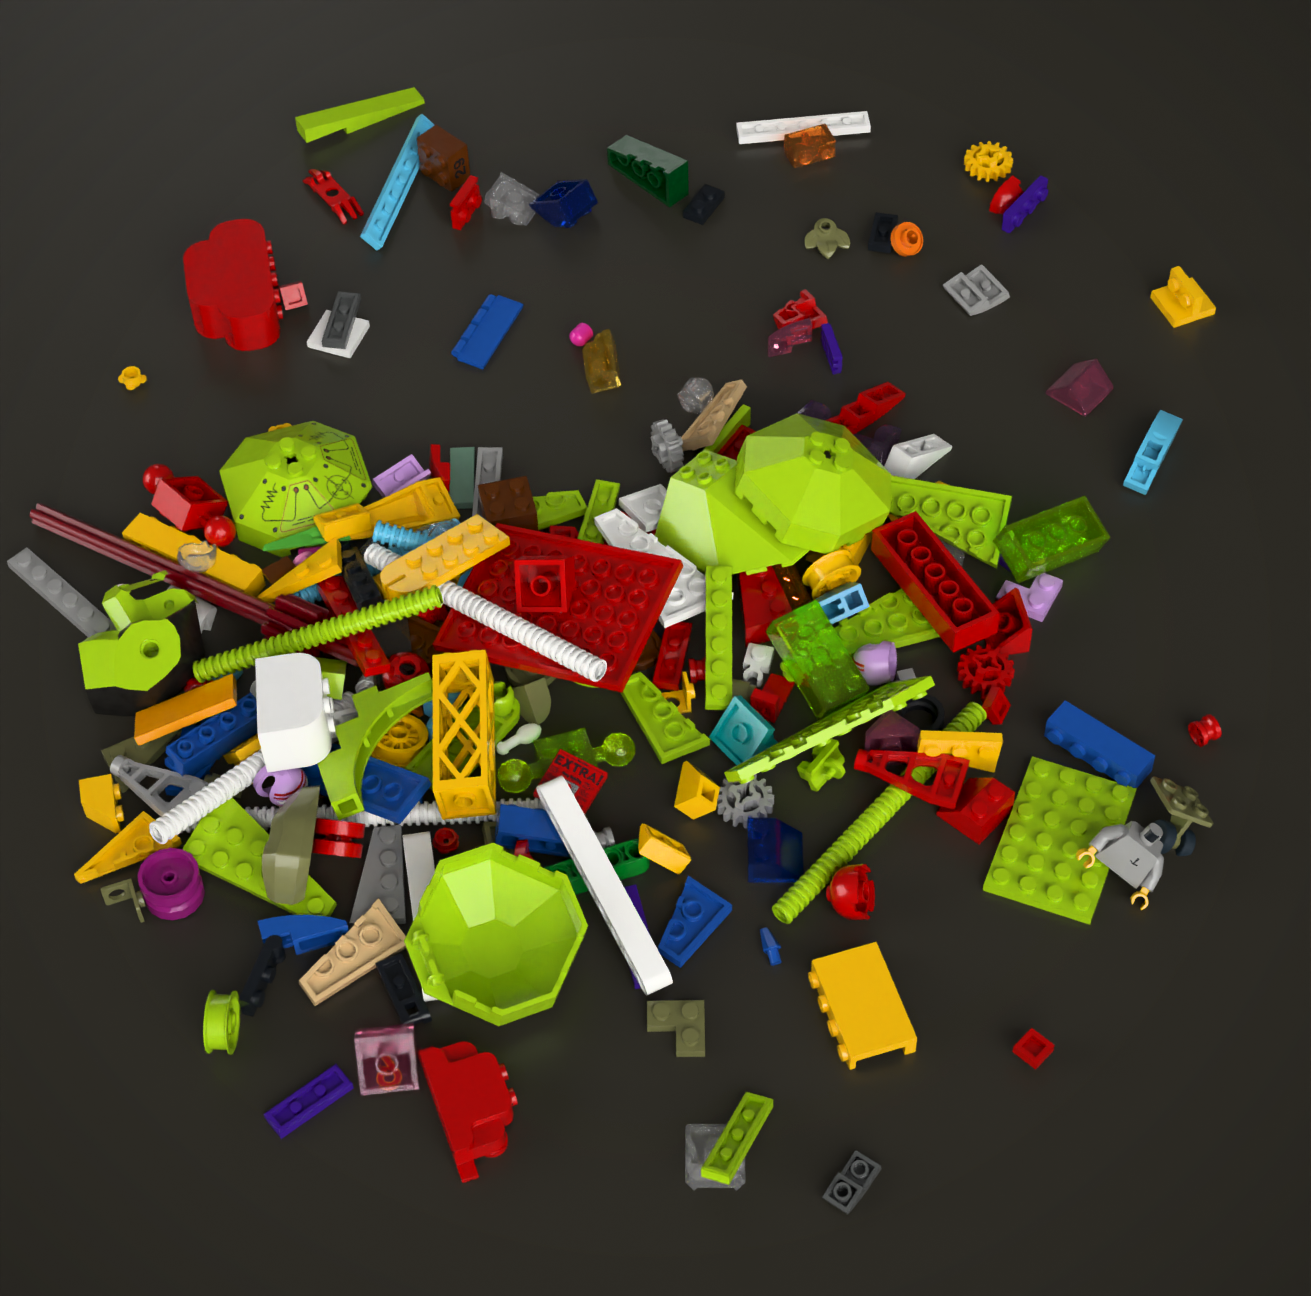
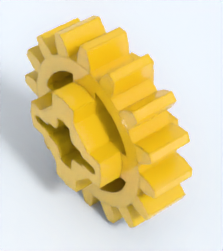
M988 141L987 144L979 142L978 147L971 145V150L967 149L964 156L965 171H970L971 177L977 175V180L985 178L986 182H989L990 179L998 181L999 176L1006 178V173H1011L1013 165L1012 152H1007L1006 146L1000 148V143L998 142L995 145H991V141Z

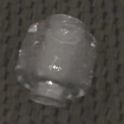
M697 377L690 378L678 393V399L682 408L692 413H701L705 410L714 396L710 382L704 378Z

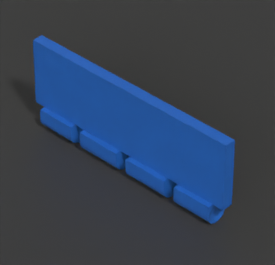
M489 294L472 319L471 324L468 325L460 340L451 351V354L458 358V361L483 370L519 315L523 304L500 295L496 297Z

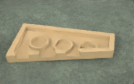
M742 379L726 383L681 437L683 451H695L701 447L714 444L747 388Z
M379 898L354 923V926L344 936L342 935L333 948L327 954H324L299 980V985L314 1006L376 968L375 963L395 956L406 949L404 943L405 934Z

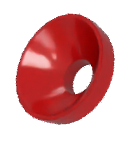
M400 652L388 659L390 662V672L382 674V681L385 688L388 689L429 672L430 674V669L421 656L412 652ZM409 663L414 666L415 672L412 675H404L400 672L399 667L402 664Z

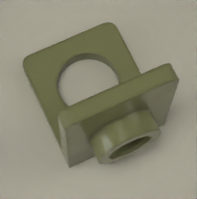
M131 878L100 889L106 905L133 898L140 923L145 922L141 908L146 906L141 890L135 891ZM114 890H124V892L118 896L109 895Z

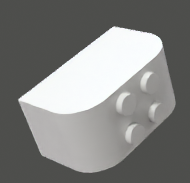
M291 653L255 659L257 734L267 773L308 767L319 763L329 754L332 747L331 733L336 732L334 716H330V714L335 713L333 698L327 697V694H330L328 678H323L319 661L305 653Z

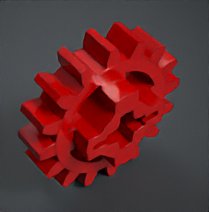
M990 644L986 645V649L976 645V651L968 648L966 655L961 654L960 662L957 665L958 681H963L964 689L971 687V694L981 691V697L986 692H989L991 687H1000L1004 693L1005 686L1010 687L1014 678V661L1008 660L1009 654L1007 652L1000 654V647L991 650Z

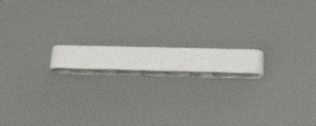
M561 775L537 786L538 796L644 994L647 996L672 984L671 974L565 778Z

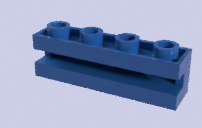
M250 692L237 701L236 707L214 715L166 746L165 753L168 757L165 758V765L170 771L178 772L182 776L185 774L192 776L256 734V698Z

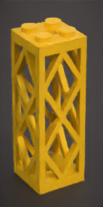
M486 649L432 655L433 793L442 820L495 815L494 678ZM461 692L454 703L451 704L448 700V693ZM469 697V701L459 714L457 711L462 706L466 698ZM476 705L480 710V722L473 731L465 720ZM460 728H462L463 731L467 734V736L469 737L468 740L460 732ZM456 737L463 748L453 763H451L449 760V744ZM470 754L471 758L465 765L462 772L459 773V767L461 766L467 755ZM478 764L481 768V776L468 778L475 765Z

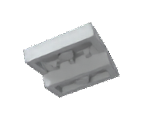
M982 264L967 275L960 272L943 284V288L970 316L987 311L1010 298L1009 292Z

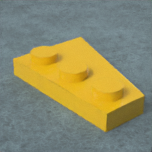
M921 730L917 752L925 753L931 757L943 753L970 760L969 767L994 773L1003 738L1002 733Z

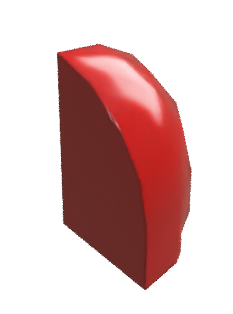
M1013 175L1006 180L995 193L989 211L996 214H1004L1023 194V190L1019 186L1021 181Z

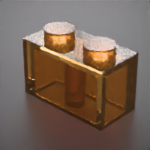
M826 124L784 135V153L794 168L835 157L836 140Z

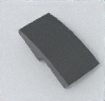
M855 1150L842 1172L837 1173L822 1198L844 1213L849 1214L881 1171V1165Z

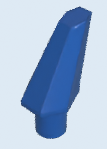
M767 927L761 928L760 935L763 952L768 954L771 966L778 965L782 962L778 951L781 945Z

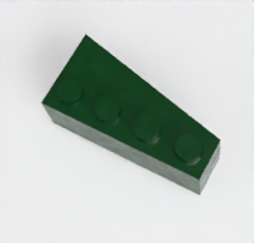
M628 135L607 147L609 166L669 208L689 195L688 160Z

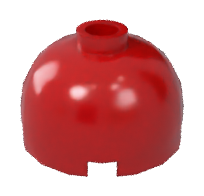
M867 864L842 867L835 873L830 885L826 888L828 902H831L835 911L846 919H870L871 916L867 915L868 910L870 912L874 911L875 886L874 880H868L866 873H871V870Z

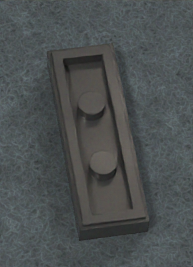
M338 291L322 338V347L346 349L361 303L360 293Z

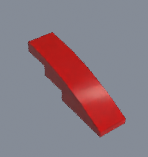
M890 382L880 384L860 392L857 401L842 406L839 415L825 421L844 425L854 435L890 411L905 398L906 393Z

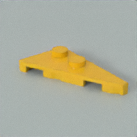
M337 537L333 538L257 597L273 603L276 597L281 594L286 596L296 593L341 573L342 552L341 543Z
M143 811L74 874L75 879L82 884L145 860L149 855L158 850L177 848L182 844L181 839L175 835L174 838L168 840L165 844L155 841L150 834L149 824L156 820Z

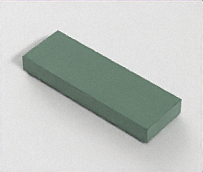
M475 447L450 448L449 495L456 509L473 508Z

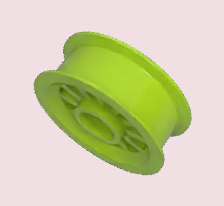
M212 989L208 994L204 1011L203 1040L205 1051L210 1054L213 1049L227 1050L228 1054L232 1055L236 1049L240 1028L239 995L236 990H233L231 994H217L216 990Z

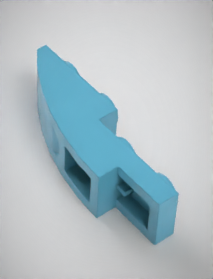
M1162 410L1159 411L1135 456L1123 486L1144 495L1147 494L1183 421L1182 418Z

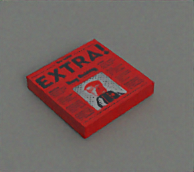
M560 749L538 786L562 775L585 815L608 778V773ZM535 789L533 792V796L540 799L537 793V789Z

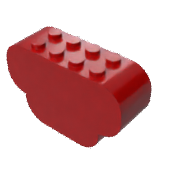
M236 219L222 222L212 229L209 240L191 245L183 255L187 294L197 332L206 338H225L230 347L240 351L263 349L274 344L281 333L279 320L284 319L282 306H277V303H281L279 289H274V287L279 285L276 272H272L276 271L274 257L269 256V254H273L271 240L266 241L264 228L257 221Z

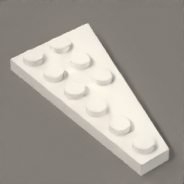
M617 508L594 517L596 527L609 546L682 561V571L658 618L664 628L705 611V575L697 570L696 565L667 545L665 547L658 542L656 536L652 533L647 534L639 528L638 523Z

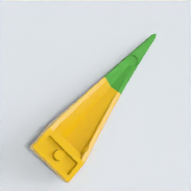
M440 477L418 481L365 506L364 508L370 512L371 529L339 538L338 540L341 542L372 538L378 520H381L382 524L389 522L390 526L396 524L397 528L403 526L405 530L411 528L413 532H417V530H430V528L436 527L439 524L444 525V522H451L453 518L459 520L460 514ZM316 526L265 544L262 551L326 544L328 542L323 539Z

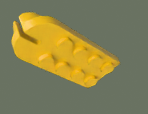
M478 514L470 517L386 565L380 573L381 586L386 593V600L392 601L394 597L399 599L400 595L407 596L410 592L415 594L416 590L423 591L425 587L431 589L432 585L440 586L509 546V536Z

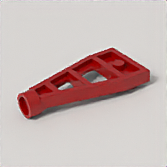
M859 748L854 763V770L870 773L928 803L955 810L970 760L943 753L931 757L925 753L867 751ZM897 761L906 763L908 766L905 775L899 776L885 769L887 762ZM919 766L934 767L937 770L934 783L930 786H925L912 778L914 768Z

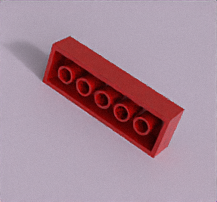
M916 511L872 530L871 551L953 653L997 633L999 611Z

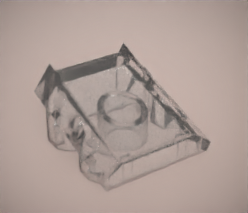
M500 172V176L488 192L486 191L484 203L490 208V215L497 219L508 217L513 224L527 226L545 200V196Z
M687 1124L685 1127V1183L694 1191L697 1188H734L737 1191L745 1183V1158L729 1185L701 1177V1168L727 1124Z

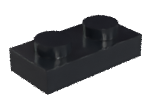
M704 184L683 210V218L703 225L725 198V191Z
M875 213L868 243L869 251L891 253L890 237L892 230L897 226L898 215Z

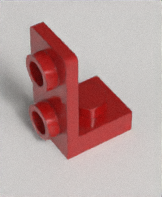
M771 673L762 690L757 688L753 690L751 706L765 720L775 723L795 686V682H789L785 677Z

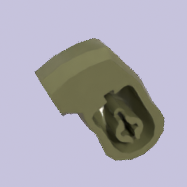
M320 785L303 786L288 797L272 819L269 840L264 847L262 855V875L267 897L274 903L294 905L305 899Z

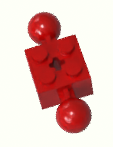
M153 464L145 470L143 485L148 492L154 494L151 505L160 511L159 513L174 523L177 529L181 531L204 529L205 539L216 547H225L234 540L236 526L229 517L224 516L228 501L200 477H174L172 470L164 464Z

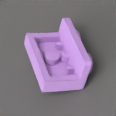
M411 454L373 478L371 483L382 498H385L418 481L428 480L431 471L429 469L424 471Z

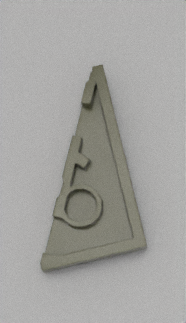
M182 729L142 745H138L133 736L103 749L101 752L109 769L112 761L118 755H123L137 763L150 765L166 751L167 744L175 735H181ZM113 775L116 783L120 785L121 793L126 792L129 787L119 777Z

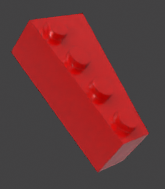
M768 566L767 571L747 575L746 571L737 573L745 647H748L749 643L761 644L793 635L795 624L791 615L793 610L773 567Z

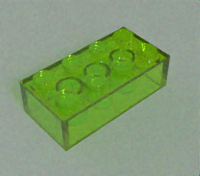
M1082 496L1004 526L993 542L1017 582L1021 583L1098 552L1111 537L1086 496Z
M817 599L771 622L766 633L817 720L859 699L869 691L868 684Z

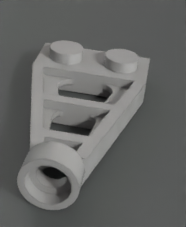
M123 755L116 756L110 766L111 774L119 777L125 785L161 817L209 784L198 777L187 774L182 776L178 772L137 763ZM146 776L159 779L149 789L139 784ZM168 785L184 788L170 802H165L159 796Z

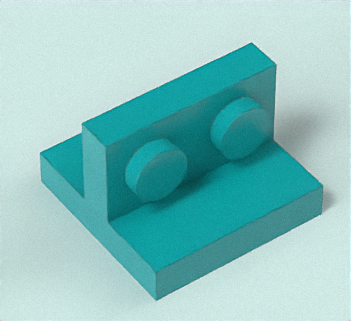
M742 696L733 697L709 736L736 765L778 743L773 738L775 729Z

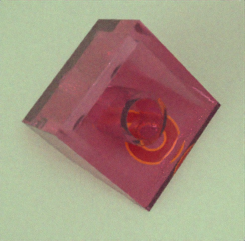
M414 1023L356 1029L354 1041L361 1095L419 1089Z

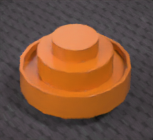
M903 222L895 226L891 232V245L899 255L908 257L915 255L921 250L923 235L914 223Z

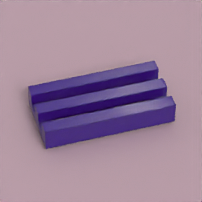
M829 323L821 324V344L832 373L839 374L842 371V353Z

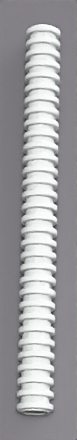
M346 691L343 693L342 700L334 699V711L355 707L351 696L353 693ZM260 749L258 752H255L246 761H242L239 765L224 773L220 778L203 787L201 791H197L195 795H191L188 799L184 800L182 804H178L162 817L149 824V831L153 839L160 844H165L168 840L174 838L175 835L186 830L188 826L199 821L201 817H205L207 813L218 808L220 804H224L226 800H230L233 796L237 795L239 791L249 787L253 783L256 774L265 766L262 750Z

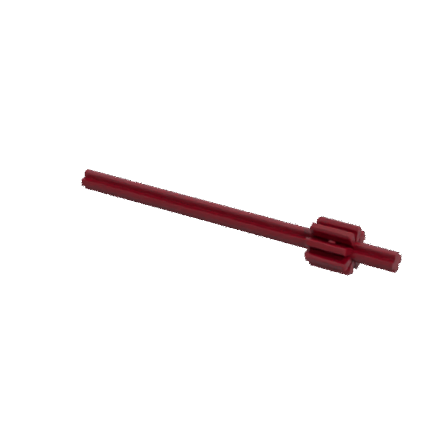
M37 503L36 509H31L29 517L32 518L33 524L150 576L166 570L168 574L165 575L162 581L261 624V633L265 635L263 639L269 640L271 636L277 638L278 634L284 635L287 631L292 633L293 629L299 630L303 626L307 628L309 624L315 626L316 622L320 621L323 623L325 619L330 621L332 613L329 610L293 594L286 596L281 594L276 597L275 605L43 503ZM343 636L340 640L335 638L333 642L327 641V644L324 645L320 643L318 647L312 645L311 649L307 650L304 648V651L299 652L297 650L296 652L319 658L320 651L359 667Z

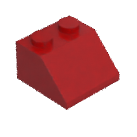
M574 555L522 556L514 560L517 612L569 611L575 584Z
M994 777L969 778L962 786L955 810L941 807L936 812V815L980 845L1011 813L1015 792Z

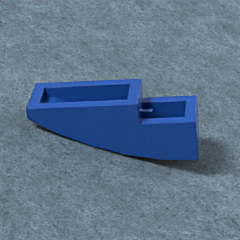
M287 915L258 921L263 944L269 936L277 935L282 939L284 949L294 946L296 955L334 945L342 935L344 936L349 931L345 920L318 915Z

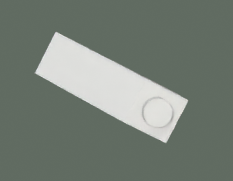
M935 434L895 444L884 467L891 473V476L915 479L951 451L952 445Z

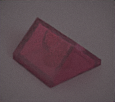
M1096 358L1073 364L1046 390V394L1086 417L1113 390L1114 386Z
M889 710L865 732L864 750L917 752L920 729L893 710ZM889 761L886 766L905 765L906 763Z

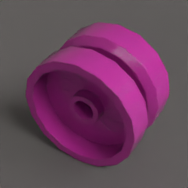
M166 848L149 855L140 865L137 875L139 887L143 894L145 905L153 915L160 919L177 920L192 914L202 904L205 895L204 883L200 875L198 863L192 854L183 849Z

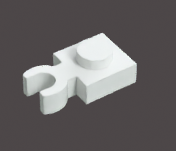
M754 643L748 644L743 662V669H746L743 673V681H748L749 678L754 677L757 679V687H761L763 684V673L769 674L774 656V647Z

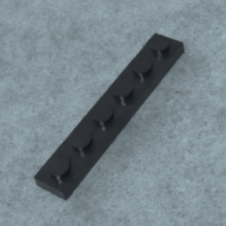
M354 540L341 541V576L359 611H361L362 607L368 609L369 605L374 604L376 606L378 602L384 604L382 596Z

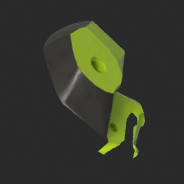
M166 570L153 574L151 579L131 585L118 584L105 592L102 605L117 630L99 632L78 643L85 690L95 714L136 716V712L175 697L187 684V681L193 677V662L196 660L201 661L202 658H205L195 603L197 600L191 593L184 589L171 588L144 600H135L129 594L131 590L164 580L165 575L168 574Z

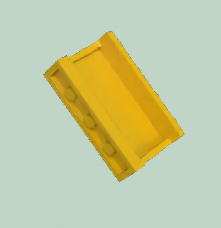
M877 942L812 960L811 972H808L812 989L817 988L820 1010L828 1015L827 1025L832 1037L836 1036L839 1043L837 1045L839 1057L842 1062H847L849 1070L856 1068L858 1060L902 1048L904 1055L916 1052L917 1036Z

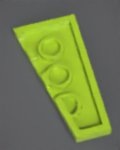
M638 672L630 676L621 695L661 764L710 745V739L704 733L701 734L689 718L686 719L678 712V708L672 702L669 703L662 696V692L644 674Z

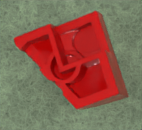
M806 289L800 292V299L797 301L790 300L784 308L779 309L773 314L777 328L785 340L818 328L821 324L828 323L826 315L816 306L815 298Z

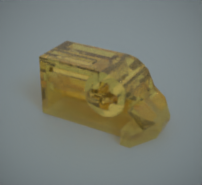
M610 329L598 333L594 340L586 343L583 348L585 374L591 394L622 387L617 358L618 353Z

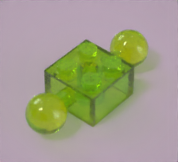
M581 728L533 740L536 763L527 765V763L520 759L507 760L500 766L497 779L505 791L520 793L528 788L531 780L543 778L560 749L599 768L597 763L603 761L615 767L629 764L635 756L636 748L631 737L620 732L610 734L605 738L602 746L592 748L586 729Z

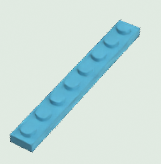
M423 114L416 118L360 235L376 251L383 247L420 168L417 137L434 126Z

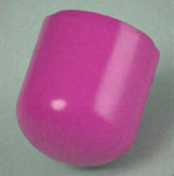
M579 323L570 332V341L575 346H584L593 337V331L586 323Z

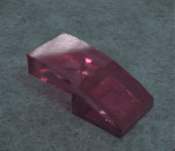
M810 318L786 325L768 337V356L792 353V345L812 341V323Z

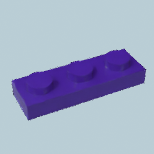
M1040 175L1004 212L1003 231L1010 234L1015 227H1019L1022 224L1023 219L1028 214L1033 213L1040 201L1043 202L1049 192L1047 189L1048 178Z

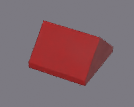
M1015 587L993 603L1000 613L998 631L996 634L985 638L986 645L990 644L991 650L1000 647V654L1006 652L1009 655L1029 652L1033 629L1019 589Z

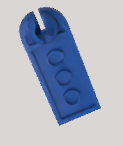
M332 744L329 753L341 749L340 745ZM370 757L362 779L364 811L401 824L429 789L431 782L428 777ZM318 764L302 767L301 769H303L308 778V786L320 785L319 794L328 797Z

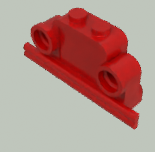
M465 1041L440 1049L430 1046L418 1050L417 1054L461 1181L466 1183L470 1180H475L479 1177L473 1159L482 1156L497 1157L504 1153L508 1146L505 1126L512 1122L514 1118L513 1106L518 1105L514 1089H508L505 1081L509 1080L504 1063L498 1064L494 1054L490 1052L478 1054L476 1047L472 1043Z

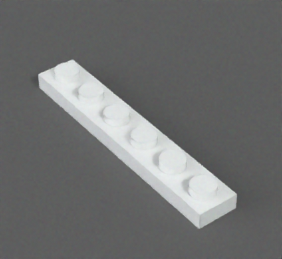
M867 111L736 123L739 144L869 133L871 128Z

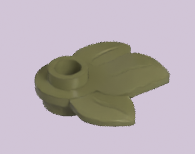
M822 218L815 223L814 229L806 234L804 244L806 249L817 247L826 259H830L837 247L849 249L850 239L844 230L837 228L834 221Z

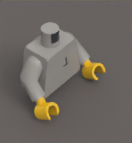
M1130 821L1126 825L1107 826L1090 841L1088 849L1082 848L1077 851L1076 859L1080 860L1082 856L1089 855V859L1083 864L1085 868H1089L1094 864L1096 857L1135 889L1139 886L1142 887L1140 891L1132 894L1131 903H1134L1136 897H1143L1144 903L1140 907L1143 910L1148 906V893L1153 892L1162 876L1164 857L1161 851L1163 843L1159 838L1163 835V831L1156 823H1150L1146 828H1143L1136 821Z

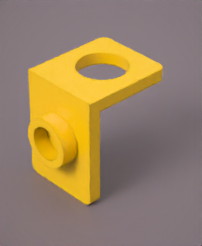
M686 671L682 672V690L662 693L666 700L675 698L680 702L677 708L681 714L691 712V699H695L694 685L689 683Z

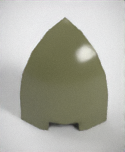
M543 677L528 684L513 687L514 697L520 703L521 716L528 723H535L537 725L545 721L551 707L550 692L545 678Z

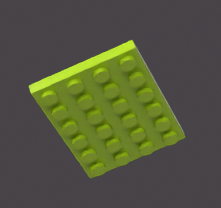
M1032 756L983 884V891L1090 925L1110 868L1096 857L1094 864L1089 868H1085L1083 864L1089 859V855H1084L1080 860H1077L1076 853L1082 848L1088 849L1090 841L1104 827L1118 824L1125 825L1137 788L1125 787L1115 781Z

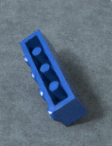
M1066 700L1046 722L1044 736L1050 742L1063 747L1074 757L1092 765L1095 770L1108 775L1119 785L1131 786L1134 789L1138 788L1152 771L1155 760L1154 754Z

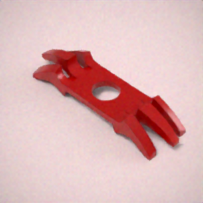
M308 170L313 177H306L302 180L303 183L308 184L314 193L317 192L331 207L332 211L338 215L343 225L347 223V220L340 207L345 209L354 220L357 219L354 209L360 216L364 215L356 199L353 196L351 197L332 178L329 171ZM330 190H337L339 192L333 197L326 195Z

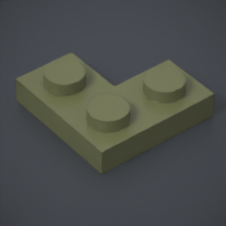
M704 1000L647 1001V1032L676 1031V1057H705Z

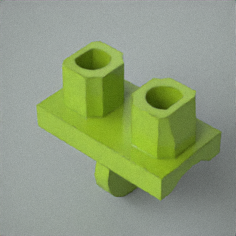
M831 739L829 744L819 748L815 746L812 751L814 760L812 762L802 761L797 767L800 778L808 781L811 790L818 792L827 780H830L832 777L841 779L846 772L843 767L845 758L839 751L838 740Z

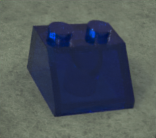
M579 179L557 181L529 203V205L554 227L564 226L565 228H570L577 223L581 216L589 214L592 211L591 208L598 201L588 180Z
M748 818V882H796L803 875L802 832L777 818Z

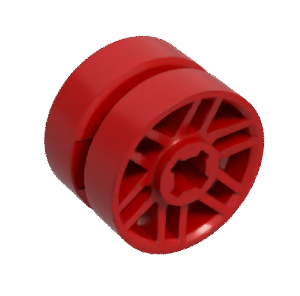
M316 818L314 832L325 835V838L313 839L312 853L361 858L363 845L353 842L352 839L364 838L366 824Z

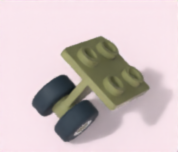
M1153 776L1150 782L1168 812L1172 814L1170 822L1162 819L1154 822L1163 831V835L1159 838L1163 843L1161 854L1175 849L1177 856L1191 855L1195 848L1196 838L1194 832L1188 829L1192 822L1211 828L1214 823L1208 815L1209 811L1202 805L1198 798V793L1189 786L1182 787L1170 779L1164 778L1163 780Z

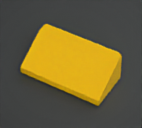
M359 503L313 516V520L326 542L336 537L339 539L371 529L370 512Z
M641 824L638 844L639 853L674 873L680 874L691 861L685 846L647 824Z

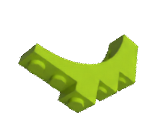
M429 672L381 692L378 691L377 686H373L351 695L359 717L335 726L341 749L329 753L325 759L317 763L330 803L338 820L365 810L362 801V779L367 762L382 737L408 713L433 700V681Z

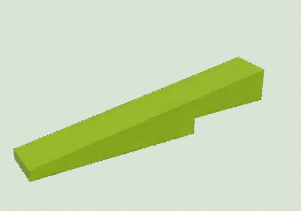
M413 87L297 116L295 121L297 131L305 142L308 143L341 129H344L347 134L425 104V101L416 88Z

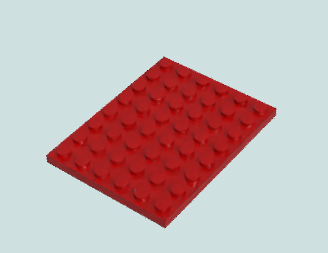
M497 523L495 527L509 536L510 545L474 565L462 588L516 614L518 617L520 616L524 620L547 630L549 633H553L574 646L590 652L593 656L596 655L600 659L605 660L607 663L606 672L598 682H593L583 675L566 668L564 665H560L545 655L543 656L539 652H535L533 649L516 642L514 639H510L508 636L485 626L483 623L451 608L432 644L434 649L444 653L486 649L489 663L623 693L682 571V561ZM574 555L575 584L569 611L517 612L514 560L522 556Z

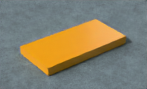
M233 673L136 712L134 739L137 744H145L236 707L237 680Z

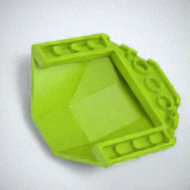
M704 449L670 477L655 536L665 547L667 545L696 565L698 571L705 573L706 565L732 566V574L746 571L747 575L765 572L768 566L782 564V568L792 566L810 551L781 543L774 536L777 530L770 523L764 525L751 511L753 504L746 497L741 500L735 494L737 460Z

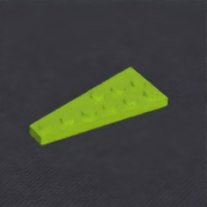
M891 476V507L889 513L901 518L916 511L938 539L997 569L1012 496Z

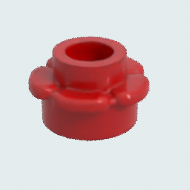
M441 828L435 833L432 841L433 847L443 854L455 851L459 846V836L451 828Z

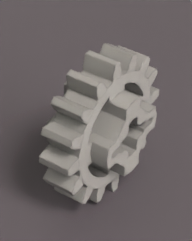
M667 419L653 422V425H651L652 436L650 437L653 455L657 457L659 463L662 464L664 469L666 468L668 473L678 471L684 466L682 462L684 460L681 436H678L675 428L672 429V424L668 423Z
M757 774L754 775L755 778L744 784H740L739 781L728 782L726 779L723 780V787H720L717 801L718 815L723 814V821L727 822L732 819L734 827L738 823H743L744 828H747L748 823L752 822L756 827L758 826V819L766 821L767 813L772 814L774 805L772 786H766V779L764 778L757 781Z

